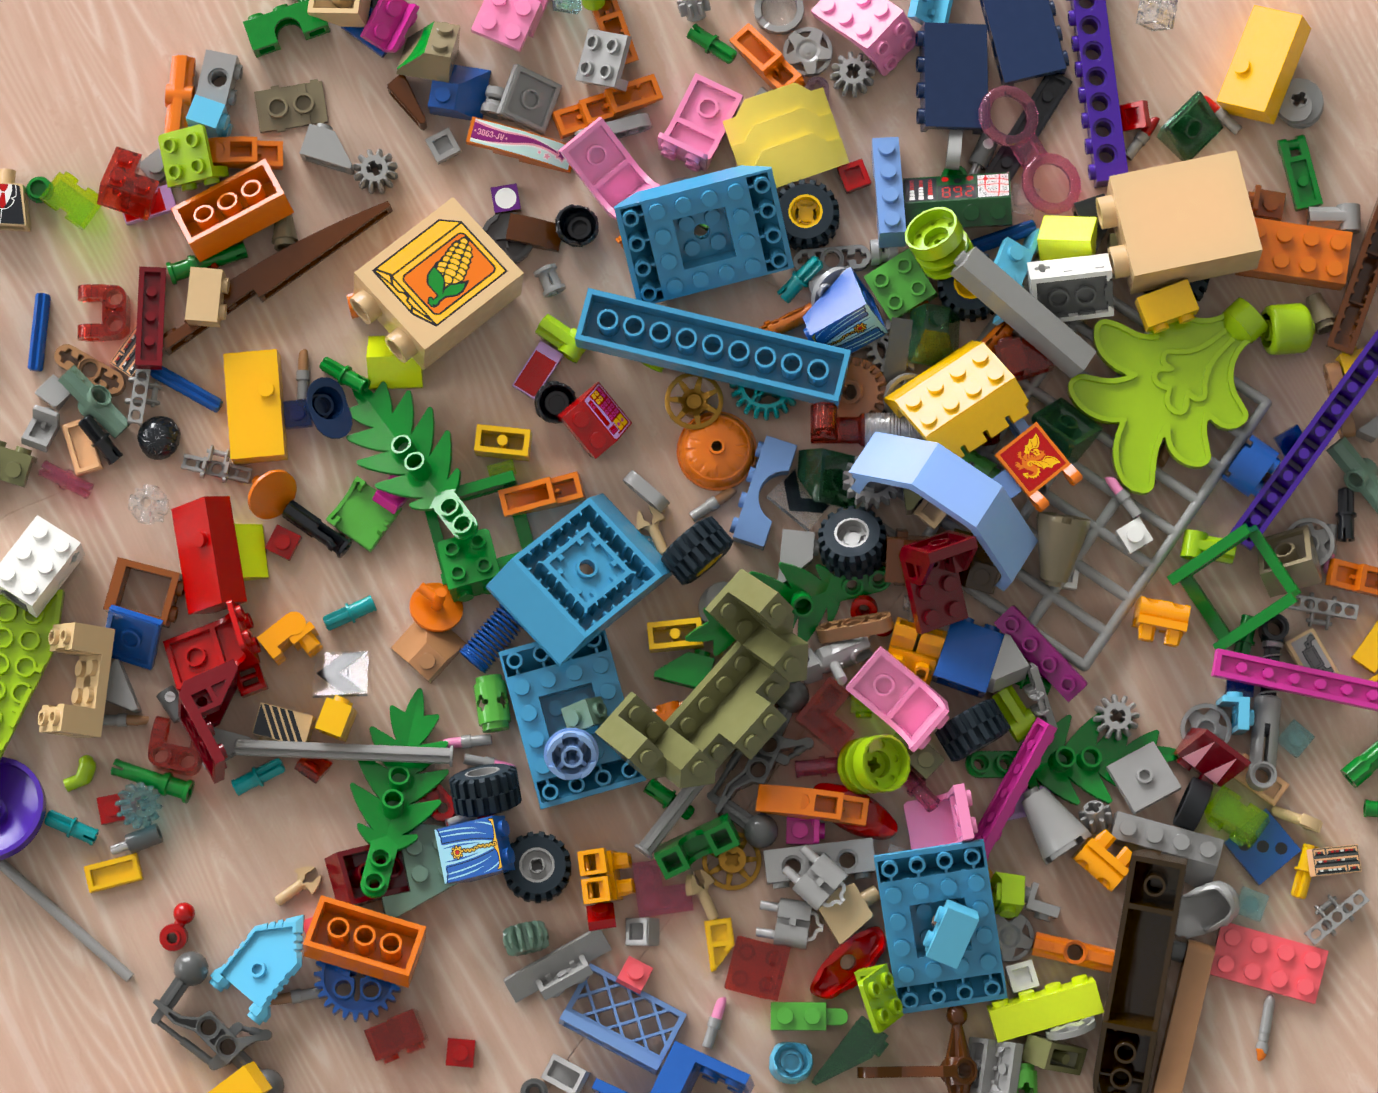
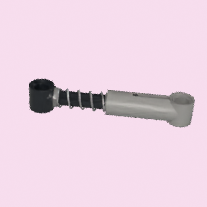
M1276 615L1258 628V634L1262 642L1261 648L1264 650L1262 658L1279 661L1280 656H1282L1280 651L1283 648V644H1285V636L1289 632V622L1283 615ZM1269 623H1274L1280 628L1279 635H1272L1268 631L1267 626ZM1261 687L1260 693L1254 697V725L1251 732L1249 756L1251 764L1246 774L1248 786L1258 792L1270 788L1277 779L1276 761L1281 713V699L1276 696L1279 691ZM1264 737H1266V738H1265L1264 761H1262L1263 743H1264ZM1256 770L1266 772L1268 775L1266 783H1261L1256 779Z

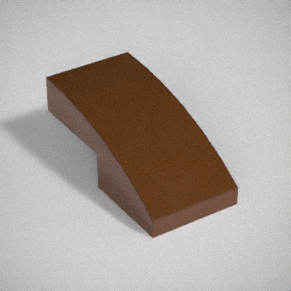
M510 213L506 241L532 245L536 249L559 252L561 239L556 232L555 223Z

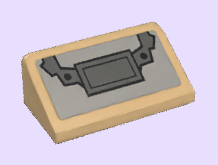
M1313 628L1285 642L1284 646L1295 665L1339 674Z

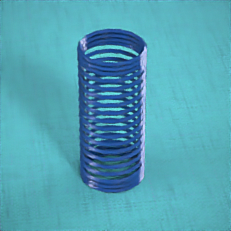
M499 604L500 608L496 607V611H493L494 615H490L491 619L487 618V622H483L484 626H480L481 630H477L478 634L474 633L475 637H471L472 641L468 640L469 645L465 644L459 650L470 663L483 673L490 669L483 660L490 665H493V663L482 653L492 661L496 662V660L481 646L496 658H499V656L485 643L497 652H500V650L489 640L502 650H505V648L492 636L508 647V644L492 630L507 642L512 643L496 628L498 627L511 639L515 640L499 623L515 636H518V634L503 620L518 632H521V630L507 617L524 629L501 604Z

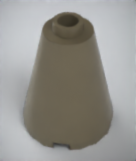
M1038 512L1036 518L1040 578L1045 580V585L1061 587L1062 583L1068 582L1089 531L1091 520L1067 514L1060 515L1054 512Z

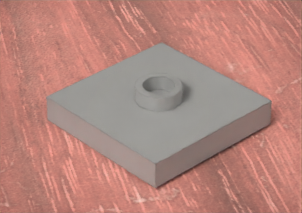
M514 64L496 114L543 135L548 127L562 85L519 64Z
M1154 741L1106 767L1107 772L1134 815L1182 788Z

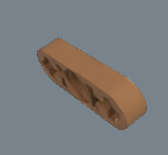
M63 344L56 349L54 354L55 361L65 371H68L75 364L68 360L64 364V359L61 355L72 351V357L79 361L76 367L82 373L85 365L89 363L97 366L96 375L87 377L94 385H102L109 390V385L101 379L103 371L106 370L107 372L104 373V376L110 380H114L117 377V382L119 383L118 388L112 387L109 390L111 396H119L124 392L126 381L116 370L70 344Z
M1338 361L1323 365V373L1329 396L1343 378ZM1352 412L1338 430L1340 438L1356 436Z
M878 612L822 623L816 627V633L820 643H831L885 633L894 628V623L890 612Z

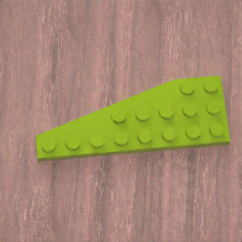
M59 589L37 618L30 614L29 611H25L3 597L2 594L0 595V760L54 653L50 652L48 637L51 629H53V625L61 624L65 596L64 590Z

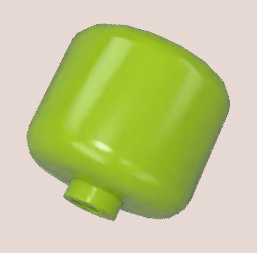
M1303 303L1268 305L1264 308L1261 316L1267 323L1268 329L1260 338L1263 348L1268 354L1304 353L1310 348L1315 333V323L1309 309Z

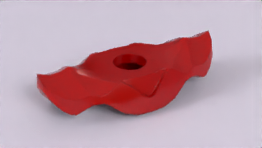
M823 782L814 786L813 789L869 798L866 826L861 827L832 822L843 830L856 836L876 840H886L892 838L897 833L898 824L896 820L872 797L864 794H855L844 785Z
M878 926L867 928L839 945L817 971L810 985L811 993L819 998L833 999L839 994L857 986L858 983L854 972L861 968L875 966L879 957L886 949V938L882 929ZM847 954L853 955L854 965L850 969H843L840 965L841 958Z

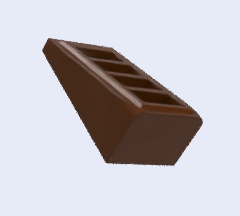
M398 75L387 84L388 92L416 125L424 131L427 128L426 118L405 75Z

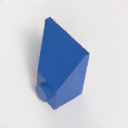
M454 65L449 83L432 80L428 101L430 114L470 121L472 116L483 119L480 109L482 103L487 98L485 92L490 82L491 70Z

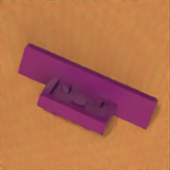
M1012 605L994 622L1004 635H1011L1024 658L1038 666L1040 676L1047 679L1068 703L1087 686V681L1015 605Z

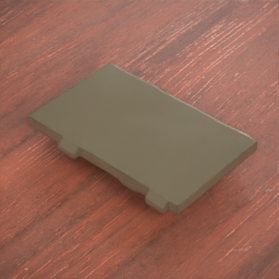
M318 79L310 80V83L280 88L279 85L271 86V89L254 92L260 133L272 131L285 132V129L309 126V124L328 123L323 83L318 81Z

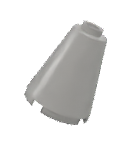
M1035 786L1023 794L1025 800L1021 803L1046 865L1092 836L1089 830L1046 788L1039 790Z

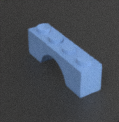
M899 137L872 138L871 156L876 191L879 248L905 247L906 220Z
M767 435L764 442L759 441L755 452V457L759 459L756 468L750 467L746 482L750 483L748 492H742L738 507L742 508L739 518H733L729 532L734 533L733 541L764 550L772 521L761 510L759 494L769 480L777 476L789 475L797 451V445Z

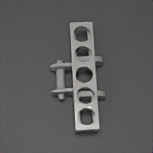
M136 369L135 377L128 378V382H134L131 398H126L124 402L125 404H130L128 424L135 423L142 426L145 404L151 405V407L160 405V402L157 401L158 390H161L163 386L159 385L158 382L149 383L150 369ZM139 373H145L146 378H139ZM142 385L145 388V392L137 394L135 387ZM148 388L152 389L151 399L146 398ZM133 411L140 412L138 420L132 419Z
M211 445L210 449H207L208 457L204 458L184 453L181 469L200 473V478H204L207 474L222 478V483H226L229 479L250 484L253 469L230 464L228 462L229 458H231L230 449H227L226 452L214 449V445ZM213 455L224 457L223 463L213 461ZM187 460H196L195 467L187 466ZM216 464L222 466V471L219 474H215L212 471L213 466ZM230 468L235 469L233 476L229 475ZM241 470L248 472V477H238V473Z
M1310 592L1309 596H1296L1297 599L1301 600L1300 606L1291 605L1287 608L1310 614L1309 618H1306V622H1309L1308 627L1316 624L1325 626V630H1328L1329 626H1332L1330 618L1333 617L1356 621L1359 605L1339 602L1336 596H1333L1332 600L1316 598L1314 593ZM1305 601H1308L1307 608L1304 605ZM1324 601L1327 603L1328 608L1326 611L1318 609L1319 602ZM1336 606L1341 607L1340 613H1335ZM1345 608L1354 609V615H1346ZM1314 613L1326 615V620L1315 619Z
M1031 662L1027 672L1030 683L1023 686L1028 697L1034 701L1037 700V704L1031 705L1030 709L1035 716H1042L1044 721L1058 729L1038 666Z
M1358 889L1340 904L1336 902V896L1332 897L1329 894L1327 896L1328 901L1320 907L1314 906L1316 909L1315 914H1320L1322 919L1304 933L1313 946L1329 933L1332 936H1336L1337 933L1334 929L1346 919H1349L1351 922L1355 920L1352 915L1370 901L1361 889ZM1357 895H1361L1363 901L1356 905L1353 899ZM1347 903L1351 904L1353 907V909L1350 912L1345 907ZM1333 904L1335 909L1326 916L1323 911ZM1334 912L1341 913L1342 920L1340 922L1333 921L1332 915ZM1322 924H1323V925L1325 926V928L1327 929L1326 931L1322 929V926H1321ZM1318 929L1321 935L1313 939L1311 933Z

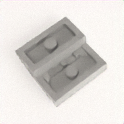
M970 1037L968 1049L970 1057L975 1061L978 1070L977 1077L972 1082L970 1093H1017L1024 1044L1006 1041L998 1043L997 1040Z

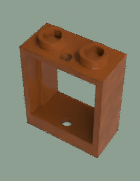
M117 557L103 609L109 612L111 605L120 607L131 569L171 579L161 617L136 610L132 611L163 620L162 627L170 628L171 622L175 623L178 616L179 607H176L178 596L182 597L184 594L182 574Z

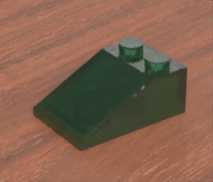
M860 1016L810 1083L816 1086L871 1059L874 1055L880 1057L889 1045L885 1041L888 1035L884 1032L874 1033L870 1021L864 1016Z

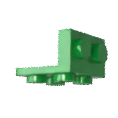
M485 528L480 529L473 538L466 541L458 540L456 537L440 541L437 547L448 590L453 601L467 602L472 600L474 596L491 594L486 589V585L498 574L500 568L489 530Z

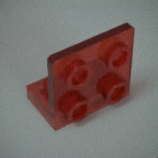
M737 936L724 986L725 989L777 1002L791 947L778 946Z

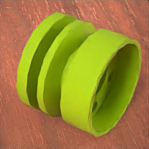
M934 207L923 211L909 223L905 231V242L927 277L934 280L953 277L950 273L956 266L953 263L956 257L962 251L967 253L974 248L957 216L952 210L945 207Z
M892 735L860 737L848 741L841 749L837 770L841 782L848 790L855 794L867 795L892 792L899 789L907 781L910 772V757L904 744Z

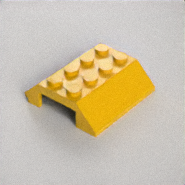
M973 340L883 398L884 402L900 419L905 416L926 441L939 443L960 458L965 456L960 447L963 446L970 453L987 442L983 434L984 431L990 438H993L1008 428L1009 424L1005 417L1008 416L1009 420L1014 424L1029 414L1026 407L1029 400L1014 375L984 342Z

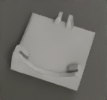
M588 29L575 80L588 85H600L626 92L628 81L621 79L632 37Z

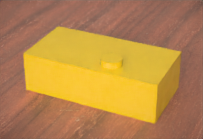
M1254 5L1217 98V102L1222 109L1226 110L1230 115L1274 125L1311 31V27L1303 15Z
M269 349L223 354L232 462L238 465L288 460L281 355L278 350Z

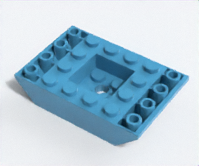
M740 165L642 190L614 206L637 300L655 304L794 268L771 167ZM699 224H705L709 227L708 232L703 236H698L694 233L695 227Z
M604 494L589 497L515 555L486 585V589L558 666H561L673 574L661 561L662 555ZM588 564L592 567L593 573L590 575L584 574L579 566Z
M605 630L561 666H558L537 642L498 652L541 810L647 781L643 775L625 762L595 733L601 725L584 730L592 735L599 749L597 764L586 777L563 780L548 769L544 760V749L549 738L557 731L567 728L561 708L583 699L601 696L609 717L624 700Z
M984 839L873 855L894 987L898 998L902 1002L903 1014L1008 998ZM947 899L978 911L979 922L957 969L926 957L925 946H923L928 930L933 931L935 927L932 923L933 916L936 914L939 906L944 907Z

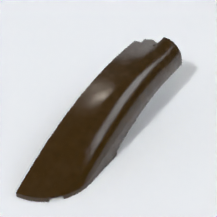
M1150 849L1136 850L1131 855L1093 1074L1094 1093H1148L1188 864V859L1164 855L1161 854L1162 851Z

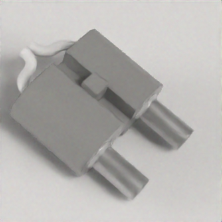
M805 845L800 852L813 863L810 869L802 877L789 865L782 870V873L795 884L792 890L816 911L822 905L824 907H832L834 904L841 905L845 901L843 897L846 891L844 881L849 875L825 853L819 856L808 845ZM841 885L842 890L839 893L840 900H833L830 903H826V901L831 897L834 891H836Z
M780 898L779 903L763 900L760 902V910L778 912L775 930L757 927L756 937L773 939L774 945L806 950L808 941H813L818 932H823L824 924L820 923L818 913L813 911V908L806 901ZM812 915H814L817 926L821 928H817L813 936L809 937Z

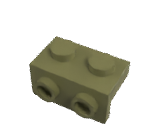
M0 440V480L25 488L32 464L36 463L38 458L31 456L32 450L16 446L15 450L5 448L7 443Z

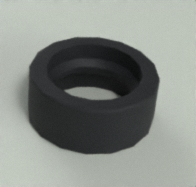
M1193 777L1179 803L1173 824L1186 830L1195 831L1211 797L1213 785Z

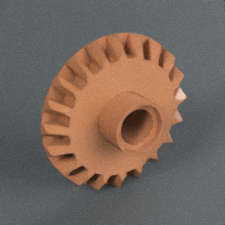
M851 357L839 407L834 409L822 406L824 412L832 421L842 426H864L865 413H882L884 409L883 397L887 385L886 379L881 370L872 362L863 358ZM850 385H854L857 389V395L852 400L846 394L847 388Z

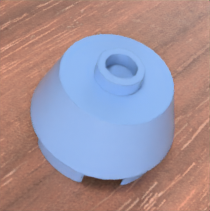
M564 728L557 731L549 738L544 749V760L548 769L563 780L586 777L592 772L599 758V749L595 739L588 732L579 728Z

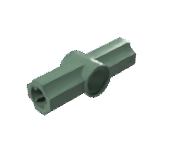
M75 365L59 378L58 381L78 401L79 412L84 417L91 415L114 439L130 425L127 423L128 419L111 403L112 396L109 390L102 385H94Z
M1344 436L1326 451L1345 473L1344 482L1346 486L1354 492H1360L1378 513V467L1372 460L1362 458Z

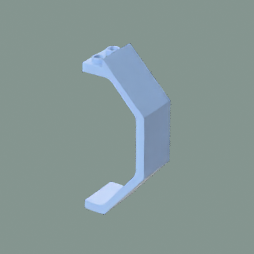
M875 432L849 471L852 477L856 479L851 489L858 494L861 493L868 482L909 489L970 529L1000 572L1001 577L995 586L1002 591H1005L1013 582L1038 542L1003 486L939 443Z

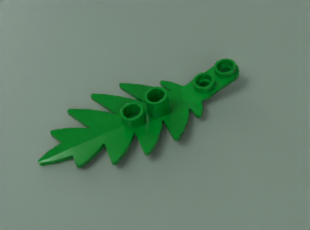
M384 381L381 382L374 393L368 389L366 393L361 395L352 389L355 399L359 404L349 408L352 419L371 429L347 435V440L366 449L384 452L357 460L358 466L383 474L399 476L375 484V487L378 490L396 496L419 499L409 504L411 509L419 511L435 510L458 540L466 541L473 538L478 532L479 524L456 494L460 484L461 471L456 468L450 475L452 462L450 431L446 430L432 451L435 426L433 408H427L414 429V402L410 390L406 391L393 412L390 392Z
M780 562L778 566L791 588L768 575L754 571L749 573L777 591L794 608L792 611L794 614L793 628L798 619L797 636L806 642L815 632L826 608L828 622L833 621L841 601L884 591L891 584V582L884 581L886 567L883 565L879 570L874 569V574L871 576L866 574L863 575V579L857 580V577H852V580L856 581V585L853 588L847 587V583L851 580H846V577L843 575L841 578L836 577L820 564L815 566L819 577L803 568ZM876 574L883 575L880 581H874L873 577ZM704 608L703 612L708 622L691 631L685 636V639L689 642L713 640V654L717 656L726 650L735 639Z
M418 688L414 693L405 712L393 705L390 706V720L395 739L374 726L369 728L374 745L448 747V741L446 740L422 744L438 723L439 715L424 716V696L421 688ZM358 761L366 781L376 795L374 796L355 783L350 784L357 807L370 826L369 828L361 823L357 824V830L370 845L360 884L361 891L367 897L379 898L387 892L397 851L411 846L418 840L417 834H406L425 822L441 806V800L415 802L435 789L449 775L448 769L420 773L431 764L382 762L384 765L382 766L375 761ZM382 859L385 863L377 864L376 861ZM373 883L379 885L378 888H370L369 886Z
M1068 714L1056 723L1058 729L1054 734L1053 742L1044 752L1041 763L1032 774L1027 788L1032 789L1035 786L1039 788L1038 781L1056 796L1077 806L1080 804V800L1070 782L1071 780L1089 795L1106 804H1110L1112 799L1101 777L1115 787L1116 785L1107 772L1106 767L1153 741L1157 746L1159 731L1154 730L1146 733L1128 745V737L1122 731L1120 741H1116L1114 732H1112L1109 739H1106L1104 735L1096 744L1099 734L1096 729L1101 725V722H1093L1092 717L1076 731L1065 745L1072 718ZM1022 743L1017 751H976L967 756L965 760L966 771L974 778H1004ZM1157 746L1167 763L1178 759L1172 754L1175 751L1174 748ZM974 761L981 764V769H977L974 766ZM1000 761L1006 763L1007 769H1003L1000 766Z

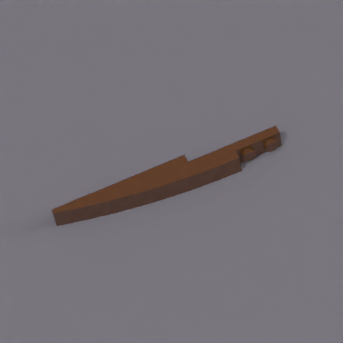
M1378 197L1326 347L1351 356L1353 355L1378 285Z
M386 201L319 230L231 279L229 293L224 294L223 304H227V315L255 295L259 297L262 303L393 212L389 202ZM184 320L185 324L178 329L172 328L164 333L163 348L168 355H171L209 327L188 325L186 320Z

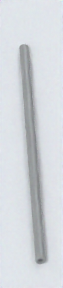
M5 859L0 860V870L122 979L128 982L132 978L134 973Z

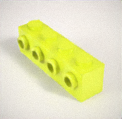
M1081 974L1072 977L1071 982L1064 984L1052 982L1045 985L1043 990L1034 992V989H1028L1019 992L1018 997L991 1001L992 1004L986 1007L997 1042H1003L1104 1013L1096 981L1092 976L1087 977V974Z

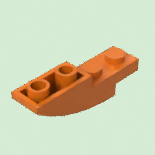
M249 136L208 138L213 166H227L228 170L229 168L246 169L266 159L271 170L283 169V141H259L257 137Z
M759 784L755 812L865 827L869 798L849 796L841 792Z

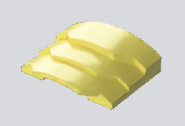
M795 82L744 99L736 117L722 121L737 166L771 167L776 188L849 163L823 87L811 91Z

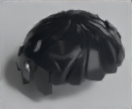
M571 204L560 210L555 219L556 232L559 238L572 247H583L591 243L598 235V218L588 207Z
M550 381L542 385L534 399L537 415L549 423H562L557 415L577 399L575 392L570 386L559 383V381Z
M155 416L142 424L138 431L137 439L142 452L147 457L154 460H162L175 453L179 446L181 432L173 419Z

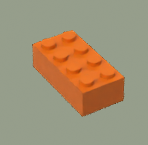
M266 159L171 208L199 262L214 256L294 213Z
M1255 218L1263 249L1257 269L1235 273V275L1337 291L1343 289L1346 285L1353 232Z
M321 895L303 943V952L305 957L409 988L426 940V926Z

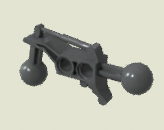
M801 681L790 682L789 689L776 702L778 705L777 710L787 718L770 738L777 741V748L773 752H765L762 747L751 760L748 759L744 770L727 783L722 796L719 797L716 795L717 791L743 755L736 750L714 788L707 794V798L717 805L715 809L716 814L721 816V814L728 813L731 820L744 829L746 841L755 848L771 846L778 836V826L772 817L766 814L753 816L733 802L732 799L738 791L753 784H768L777 763L788 766L791 759L814 747V741L810 737L799 740L783 737L793 713L803 710L809 701L808 688ZM794 749L788 756L782 754L784 751ZM759 763L765 765L766 772L763 776L754 777L751 770L754 765Z
M195 951L185 952L176 959L174 964V980L160 1000L155 999L153 1001L158 1009L152 1016L151 1022L157 1024L177 1039L182 1046L209 1065L211 1070H218L231 1063L240 1069L242 1066L253 1062L244 1050L257 1041L270 1040L272 1038L270 1030L256 1027L250 1028L243 1026L240 1022H236L228 1028L210 1010L200 1017L181 1016L173 1010L187 988L201 984L208 974L209 965L202 954ZM166 1015L175 1025L195 1031L216 1055L212 1058L186 1037L179 1035L161 1021L163 1016ZM211 1019L216 1023L217 1028L214 1034L206 1035L203 1032L202 1026L205 1021ZM241 1031L248 1032L250 1035H252L240 1038L237 1037V1035ZM227 1039L233 1040L236 1045V1049L231 1055L224 1054L221 1048L222 1043ZM258 1066L272 1086V1089L267 1093H283L285 1086L281 1075L275 1070H262Z

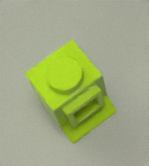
M995 871L990 880L993 888L992 897L995 914H999L1004 918L1018 917L1024 907L1025 876Z

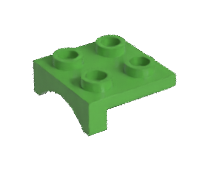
M909 248L863 276L890 321L892 317L899 318L925 301L929 300L930 302L938 297L937 292Z
M357 476L342 501L328 515L326 521L363 548L372 552L402 511V508L395 514H392L373 501L372 498L376 490Z

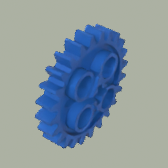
M316 961V966L322 969L321 971L314 972V977L321 979V981L314 984L315 988L323 989L318 994V998H328L324 1003V1007L328 1008L334 1005L332 1011L334 1016L343 1011V1020H346L349 1014H353L354 1022L358 1021L359 1015H363L364 1019L368 1021L369 1013L371 1012L378 1018L379 1008L388 1011L386 1002H396V998L392 993H401V988L394 983L362 974L365 978L360 979V999L355 1001L356 982L352 976H356L357 972ZM348 984L351 986V992L346 996H340L336 993L338 986ZM369 985H375L379 988V992L374 997H367L364 995V989Z

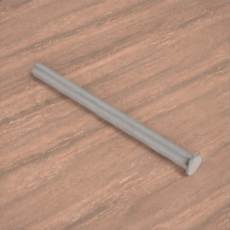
M237 739L234 745L235 755L430 763L449 764L450 767H453V745L450 748L247 739Z
M705 785L682 788L640 844H635L634 847L647 858L652 859L653 852Z

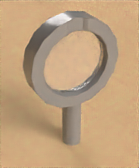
M756 0L754 5L755 19L759 26L767 33L774 35L788 34L794 31L802 22L804 14L803 0Z

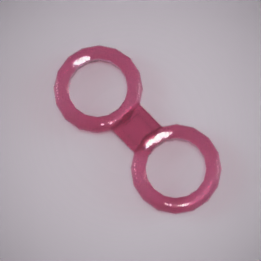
M1002 85L991 89L983 97L979 106V122L983 132L993 142L1011 148L1024 169L1022 174V190L1028 202L1035 209L1045 214L1054 215L1069 211L1080 196L1081 179L1076 167L1067 158L1059 154L1047 153L1036 136L1038 111L1034 101L1025 91L1015 86ZM1009 97L1022 105L1026 113L1027 123L1020 134L1015 136L1006 135L993 125L990 109L996 99ZM1045 164L1054 165L1066 174L1069 181V193L1064 201L1049 203L1037 194L1033 177L1040 166Z

